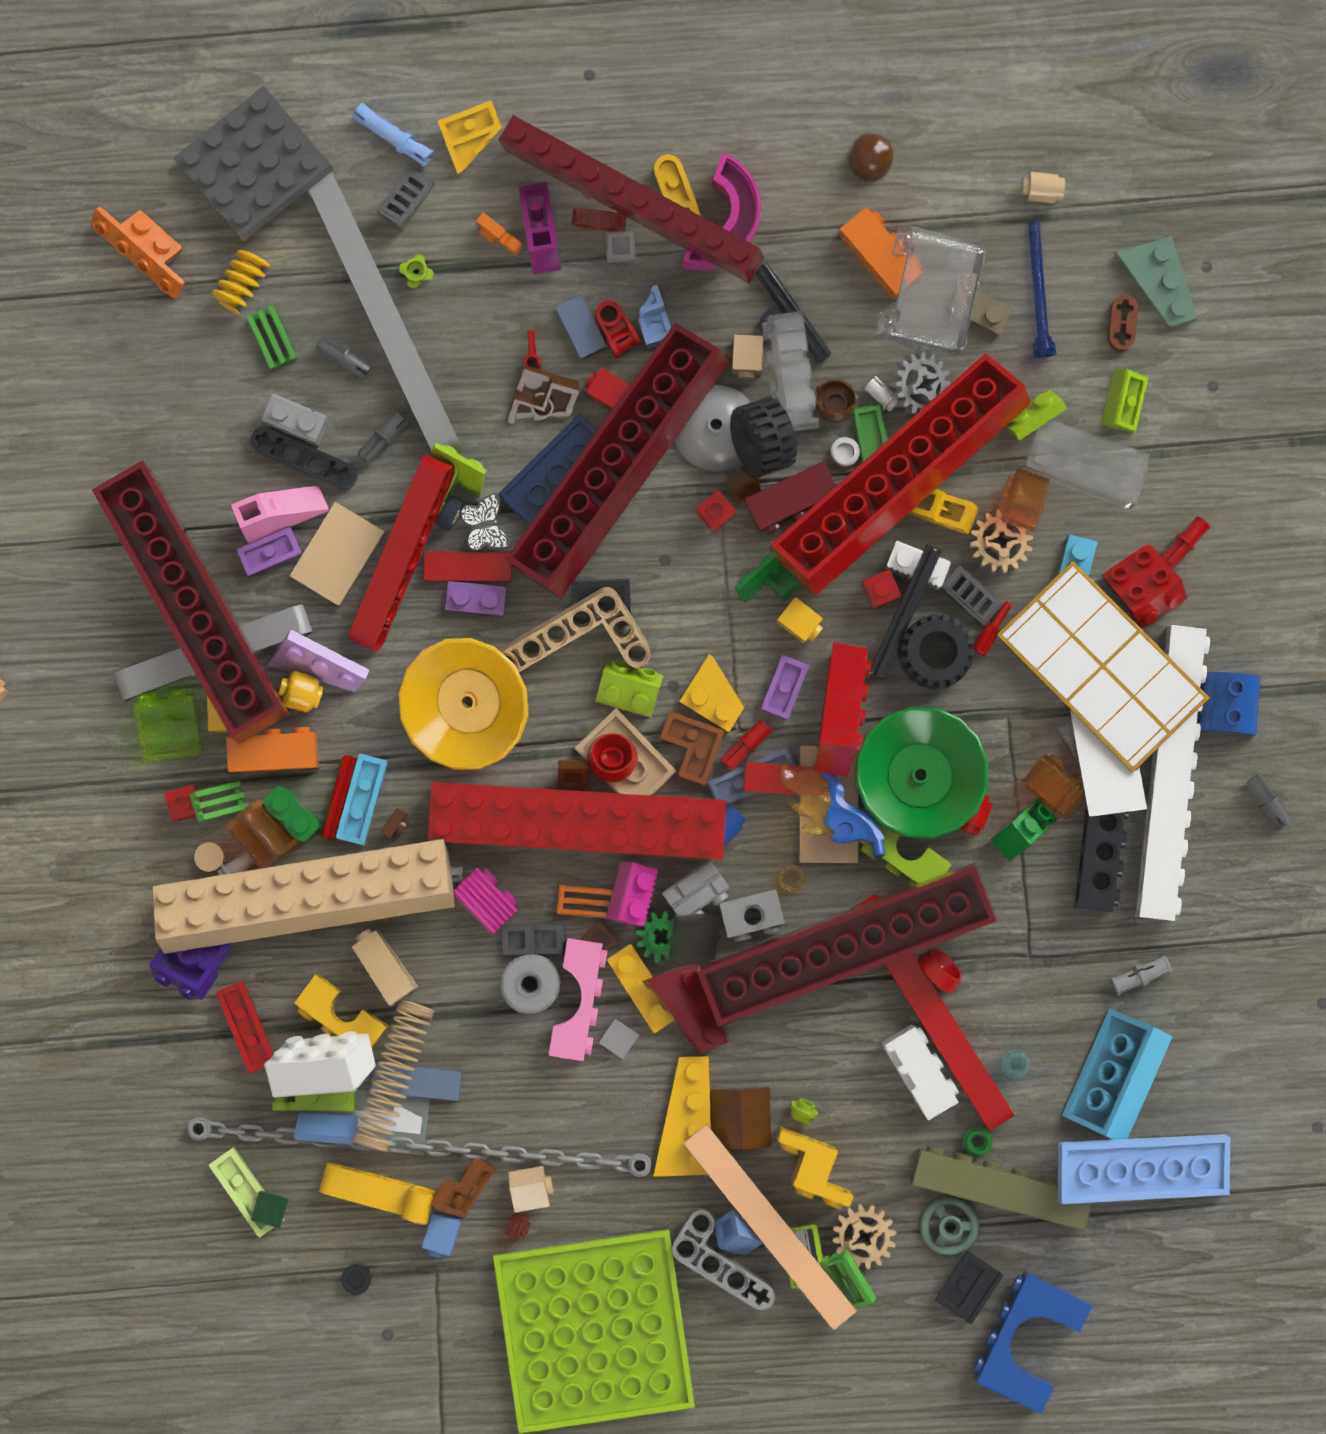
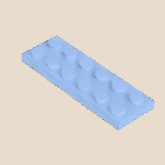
M1226 1134L1058 1142L1057 1201L1061 1204L1229 1195L1230 1136Z

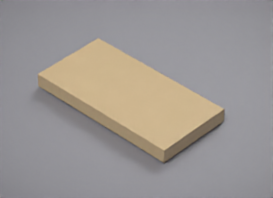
M800 746V766L814 767L818 752L817 746ZM858 752L854 753L849 777L836 775L845 790L844 801L858 808V788L855 783L856 756ZM799 796V863H858V841L845 844L831 841V837L834 834L823 823L827 818V810L830 808V798Z

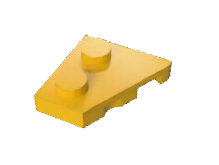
M492 100L437 121L457 174H461L502 129Z
M710 654L679 701L728 733L744 709L717 662Z

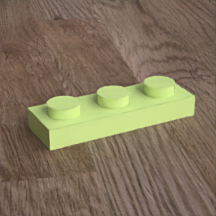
M235 1147L210 1163L209 1167L256 1235L260 1238L274 1228L273 1226L251 1220L259 1191L265 1192V1190Z

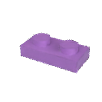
M291 527L236 549L248 577L302 555Z
M448 581L445 610L504 617L507 588Z
M782 655L760 710L788 720L809 665Z

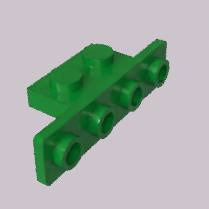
M773 552L766 555L750 574L744 575L739 580L735 590L743 602H747L767 584L785 602L804 584L778 561Z

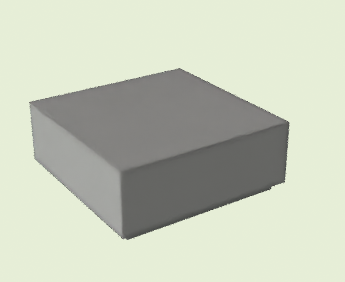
M635 231L606 232L607 263L636 262Z
M615 1018L599 1041V1044L623 1059L639 1034Z

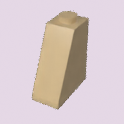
M368 928L355 937L357 943L352 948L389 1006L397 1003L419 987L379 929L371 932Z

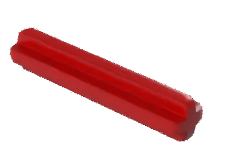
M350 755L342 757L321 831V837L325 839H337V830L358 759Z

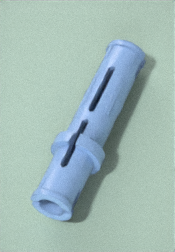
M364 103L357 107L355 112L358 114H353L355 121H358L395 146L398 153H405L423 167L431 160L429 155L433 156L434 151L415 140L412 133H405L368 108Z

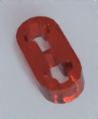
M575 208L572 211V226L609 232L626 231L627 217L618 212Z

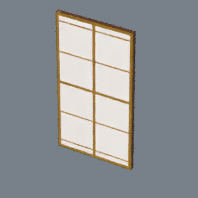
M1074 561L1068 563L1067 567L1003 629H1000L997 634L1132 772L1138 770L1139 766L1203 704H1206L1210 698Z

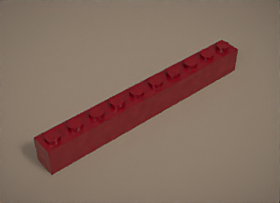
M515 115L511 117L498 139L504 150L749 284L764 261L759 247Z

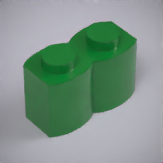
M278 785L263 799L264 805L270 814L284 821L287 831L297 840L308 843L322 830L323 827L319 818L312 811L303 808L298 796L290 789Z

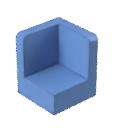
M732 1209L714 1222L719 1249L747 1255L763 1244L761 1239L735 1209Z

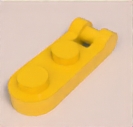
M670 154L659 157L654 165V175L661 194L701 216L681 161L676 156Z

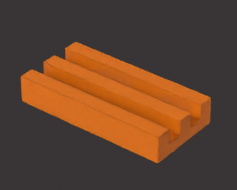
M559 885L557 914L606 918L607 912L563 909L564 903L609 907L610 901L564 897L565 891L611 895L612 897L613 889Z

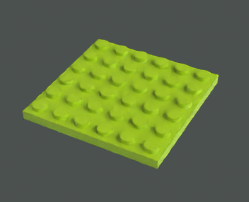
M669 1229L493 1255L519 1434L695 1408Z

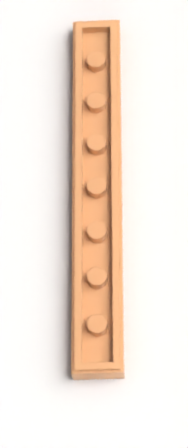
M707 1124L683 1143L831 1328L835 1330L852 1316L856 1309Z

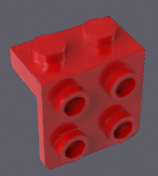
M1144 545L1103 574L1104 581L1128 607L1132 620L1141 629L1147 625L1154 624L1159 617L1169 610L1179 607L1187 599L1182 579L1151 545Z

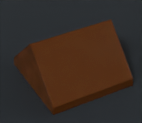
M769 1087L711 1089L712 1132L726 1149L747 1150L772 1147Z

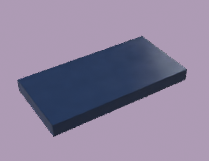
M579 413L498 493L499 497L530 526L597 430Z

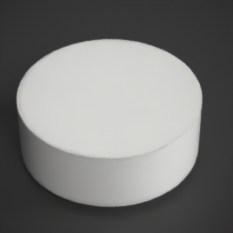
M848 437L837 439L830 450L832 461L840 467L852 466L856 463L860 454L856 441Z

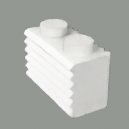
M896 541L885 566V571L891 570L892 574L896 573L897 576L901 575L902 579L906 577L907 580H910L923 551ZM939 557L927 584L929 589L934 588L937 591L942 587L951 564L950 561Z

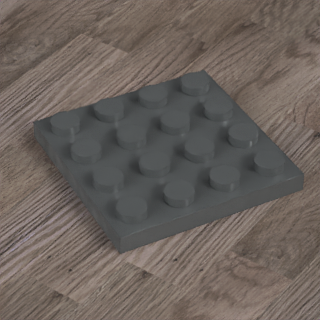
M264 86L174 157L179 166L243 242L333 170L331 164Z

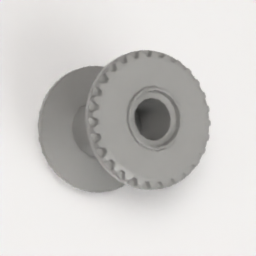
M538 954L520 956L512 960L504 969L500 981L501 993L506 1003L520 1013L535 1014L542 1012L553 1004L559 995L561 988L559 971L553 962ZM526 976H533L538 980L539 985L536 991L530 992L524 988L523 981Z

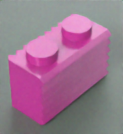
M620 862L606 919L633 926L646 925L644 920L647 919V909L650 908L648 903L651 902L650 897L653 896L651 892L654 891L653 886L656 885L654 880L657 879L656 874L659 873L657 869L633 862Z
M477 868L453 890V894L494 935L519 911L515 907L518 901L507 889L502 893L495 886L498 880L487 868L483 872Z

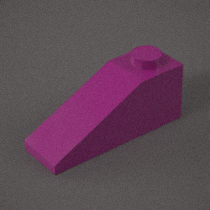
M547 182L518 187L533 275L562 270Z

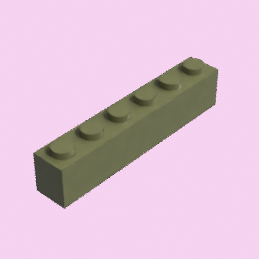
M927 1145L926 1150L918 1149L910 1183L914 1186L1081 1230L1086 1229L1092 1202L1059 1203L1057 1201L1058 1179L1045 1175H1041L1040 1180L1029 1177V1171L1014 1167L1012 1172L1001 1170L1002 1164L984 1160L983 1165L972 1162V1156L958 1152L955 1153V1157L943 1154L944 1149Z

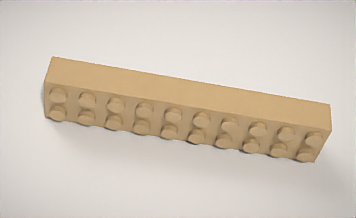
M444 839L153 886L155 939L164 954L455 907L450 857Z

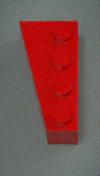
M833 643L825 687L826 696L821 715L822 722L817 743L818 752L813 772L849 777L854 753L861 751L863 735L858 734V726H864L866 710L861 709V702L867 701L869 685L864 684V677L870 676L872 660H867L868 648Z

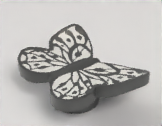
M497 493L490 494L481 499L478 507L467 504L461 509V517L471 529L467 542L473 551H480L486 545L492 549H506L511 545L505 532L497 526L498 521L496 518L500 508V498Z

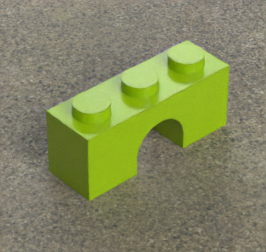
M874 819L885 839L883 846L886 855L879 857L887 863L884 868L897 877L902 873L911 880L908 883L910 887L945 874L952 864L929 847L925 848L915 860L902 858L896 848L900 835L884 828ZM859 840L858 843L863 846L860 851L875 860L871 844H868L867 841Z

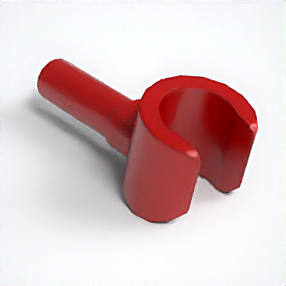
M528 330V355L524 359V364L527 365L530 360H536L538 362V369H541V360L536 354L535 330Z

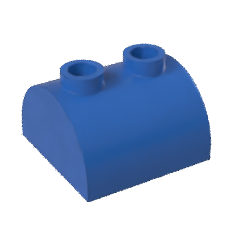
M1207 672L1205 683H1201L1200 688L1210 698L1206 704H1203L1202 711L1198 712L1197 723L1201 725L1200 731L1256 736L1261 677L1242 673Z

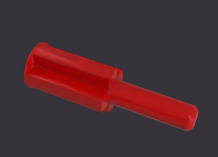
M1004 602L992 623L986 624L975 641L973 650L978 655L986 657V654L998 637L999 626L1012 607L1010 602Z

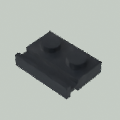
M630 578L574 580L571 584L572 605L601 588L610 587L619 594L631 614ZM604 596L598 603L601 608L610 609L614 606L615 601L612 597ZM579 611L574 614L573 618L577 623L584 624L589 621L590 616L584 611Z
M966 1250L935 1297V1301L972 1325L1004 1275Z

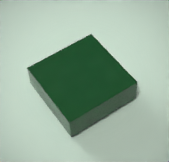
M259 1191L251 1220L280 1228L289 1198Z

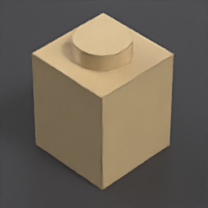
M734 335L732 375H738V379L753 380L755 375L761 376L763 336Z
M544 1166L509 1172V1188L515 1213L550 1206L549 1195L554 1194L551 1176H545Z

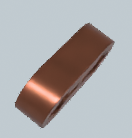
M1121 295L1117 297L1110 308L1107 340L1109 346L1118 352L1128 350L1135 341L1138 304L1132 296ZM1123 302L1127 303V308L1132 310L1126 314L1125 321L1121 320L1122 312L1117 310V307H1120ZM1121 326H1124V336L1129 337V340H1126L1123 345H1120L1119 340L1114 338L1120 332Z

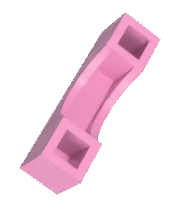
M567 938L563 968L577 979L581 988L582 999L578 1011L572 1018L553 1026L548 1056L584 1061L585 1055H591L593 1038L588 1037L590 1025L596 1026L598 1009L593 1008L594 996L600 997L603 979L597 978L599 967L605 968L608 950H602L603 943Z

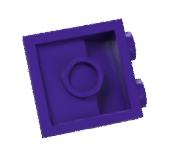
M229 943L164 954L160 948L149 964L154 975L153 979L164 987H168L170 983L178 987V992L189 1000H193L194 997L203 1000L218 978L216 971L231 951L232 945Z

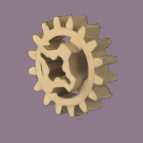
M1000 509L995 511V517L992 518L989 513H986L984 515L985 523L980 520L975 523L979 531H971L970 535L976 538V541L971 542L969 547L977 548V552L972 557L974 559L979 557L983 559L980 564L981 567L988 563L991 565L990 572L994 573L997 567H1000L1004 574L1007 572L1009 565L1014 571L1019 568L1017 560L1022 563L1028 560L1023 553H1030L1033 548L1028 546L1027 542L1032 541L1034 538L1031 535H1026L1025 532L1030 528V525L1021 526L1020 522L1023 518L1021 515L1013 519L1012 511L1009 510L1005 516H1002ZM993 524V534L982 538L986 528ZM1006 524L1011 525L1017 533H1012L1007 529ZM999 535H1002V539L1010 541L1003 548H1001L1000 544L992 542ZM1020 545L1018 553L1009 559V550ZM985 550L993 552L996 555V559L990 557Z
M861 1203L858 1204L857 1211L855 1212L850 1207L846 1208L848 1216L845 1218L842 1215H838L841 1225H833V1230L839 1233L838 1236L832 1238L833 1243H840V1246L835 1250L836 1253L841 1254L842 1251L848 1250L857 1267L860 1266L861 1262H864L866 1268L870 1269L871 1262L874 1260L879 1266L882 1265L880 1257L883 1255L889 1258L891 1255L887 1248L896 1246L895 1242L890 1240V1237L896 1235V1231L888 1229L893 1221L891 1218L882 1219L885 1215V1211L882 1209L877 1214L874 1213L875 1209L872 1204H870L868 1210H864ZM859 1217H870L877 1222L872 1224L864 1223ZM849 1223H851L853 1226L851 1236L845 1240V1230ZM862 1229L866 1233L872 1232L868 1236L870 1241L864 1243L863 1240H856L860 1237L859 1231ZM884 1233L882 1245L877 1249L875 1246L877 1238ZM859 1248L866 1250L868 1255L861 1256L851 1251Z

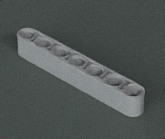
M302 604L240 626L256 655L278 647L290 630L304 637L313 633L304 605ZM181 648L114 673L123 702L146 696L197 677Z

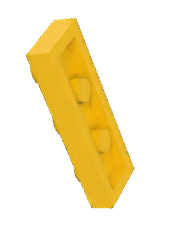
M632 944L606 959L654 1034L675 1021L667 1010L665 1011L659 1004L660 1000L653 991L648 989L642 982L651 978L652 975Z

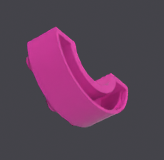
M722 153L712 180V188L724 196L730 208V217L722 228L752 243L758 230L761 212L759 191L749 171L735 158ZM686 250L682 260V268L691 271L704 272L720 269Z

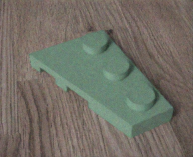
M1172 236L1115 253L1119 262L1123 263L1131 274L1132 280L1141 288L1148 298L1147 301L1167 328L1197 319Z

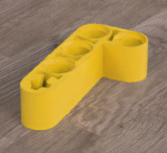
M326 1162L319 1187L320 1193L402 1215V1218L419 1224H428L433 1210L431 1202L435 1198V1190L332 1162Z

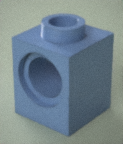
M434 1210L422 1248L428 1249L427 1254L436 1258L444 1259V1255L450 1256L463 1219Z

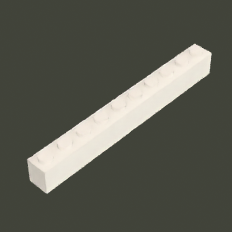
M1171 625L1166 629L1164 652L1200 687L1201 683H1205L1207 666L1203 665L1204 654H1208L1210 647V637L1206 636L1207 629ZM1203 705L1153 752L1135 917L1175 921V915L1179 916L1181 912L1182 900L1177 897L1178 888L1183 886L1185 870L1181 869L1182 857H1186L1188 850V840H1184L1185 828H1189L1191 822V811L1187 810L1188 799H1192L1194 794V782L1190 781L1191 770H1195L1197 765V753L1193 752L1194 741L1199 740L1201 725L1196 723L1197 713L1202 711Z

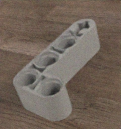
M705 1208L694 1209L688 1215L673 1240L672 1252L674 1257L682 1264L758 1310L770 1308L775 1300L771 1284L706 1244L714 1228L713 1215ZM698 1215H704L709 1219V1225L706 1229L698 1230L692 1224L693 1219ZM683 1240L690 1241L694 1246L692 1253L689 1255H682L677 1250L678 1244ZM708 1256L716 1257L719 1261L718 1267L713 1271H708L702 1266L703 1260ZM733 1272H739L744 1276V1281L739 1286H731L727 1281L728 1276ZM750 1280H753L751 1285L755 1290L762 1291L763 1288L766 1289L768 1297L766 1300L761 1298L759 1302L756 1301L755 1293L749 1289L746 1295L743 1293L748 1288Z

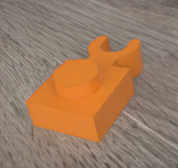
M484 212L476 220L477 227L480 229L478 234L487 242L492 243L494 240L499 245L504 246L514 256H517L523 248L519 240L508 234L503 227Z

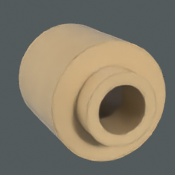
M1030 172L1029 177H1023L1021 193L1026 195L1027 201L1054 204L1055 201L1063 200L1065 178H1059L1058 174Z

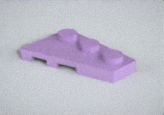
M290 630L280 643L267 666L290 673L299 671L313 675L320 682L353 692L364 682L369 672L368 669L293 630Z

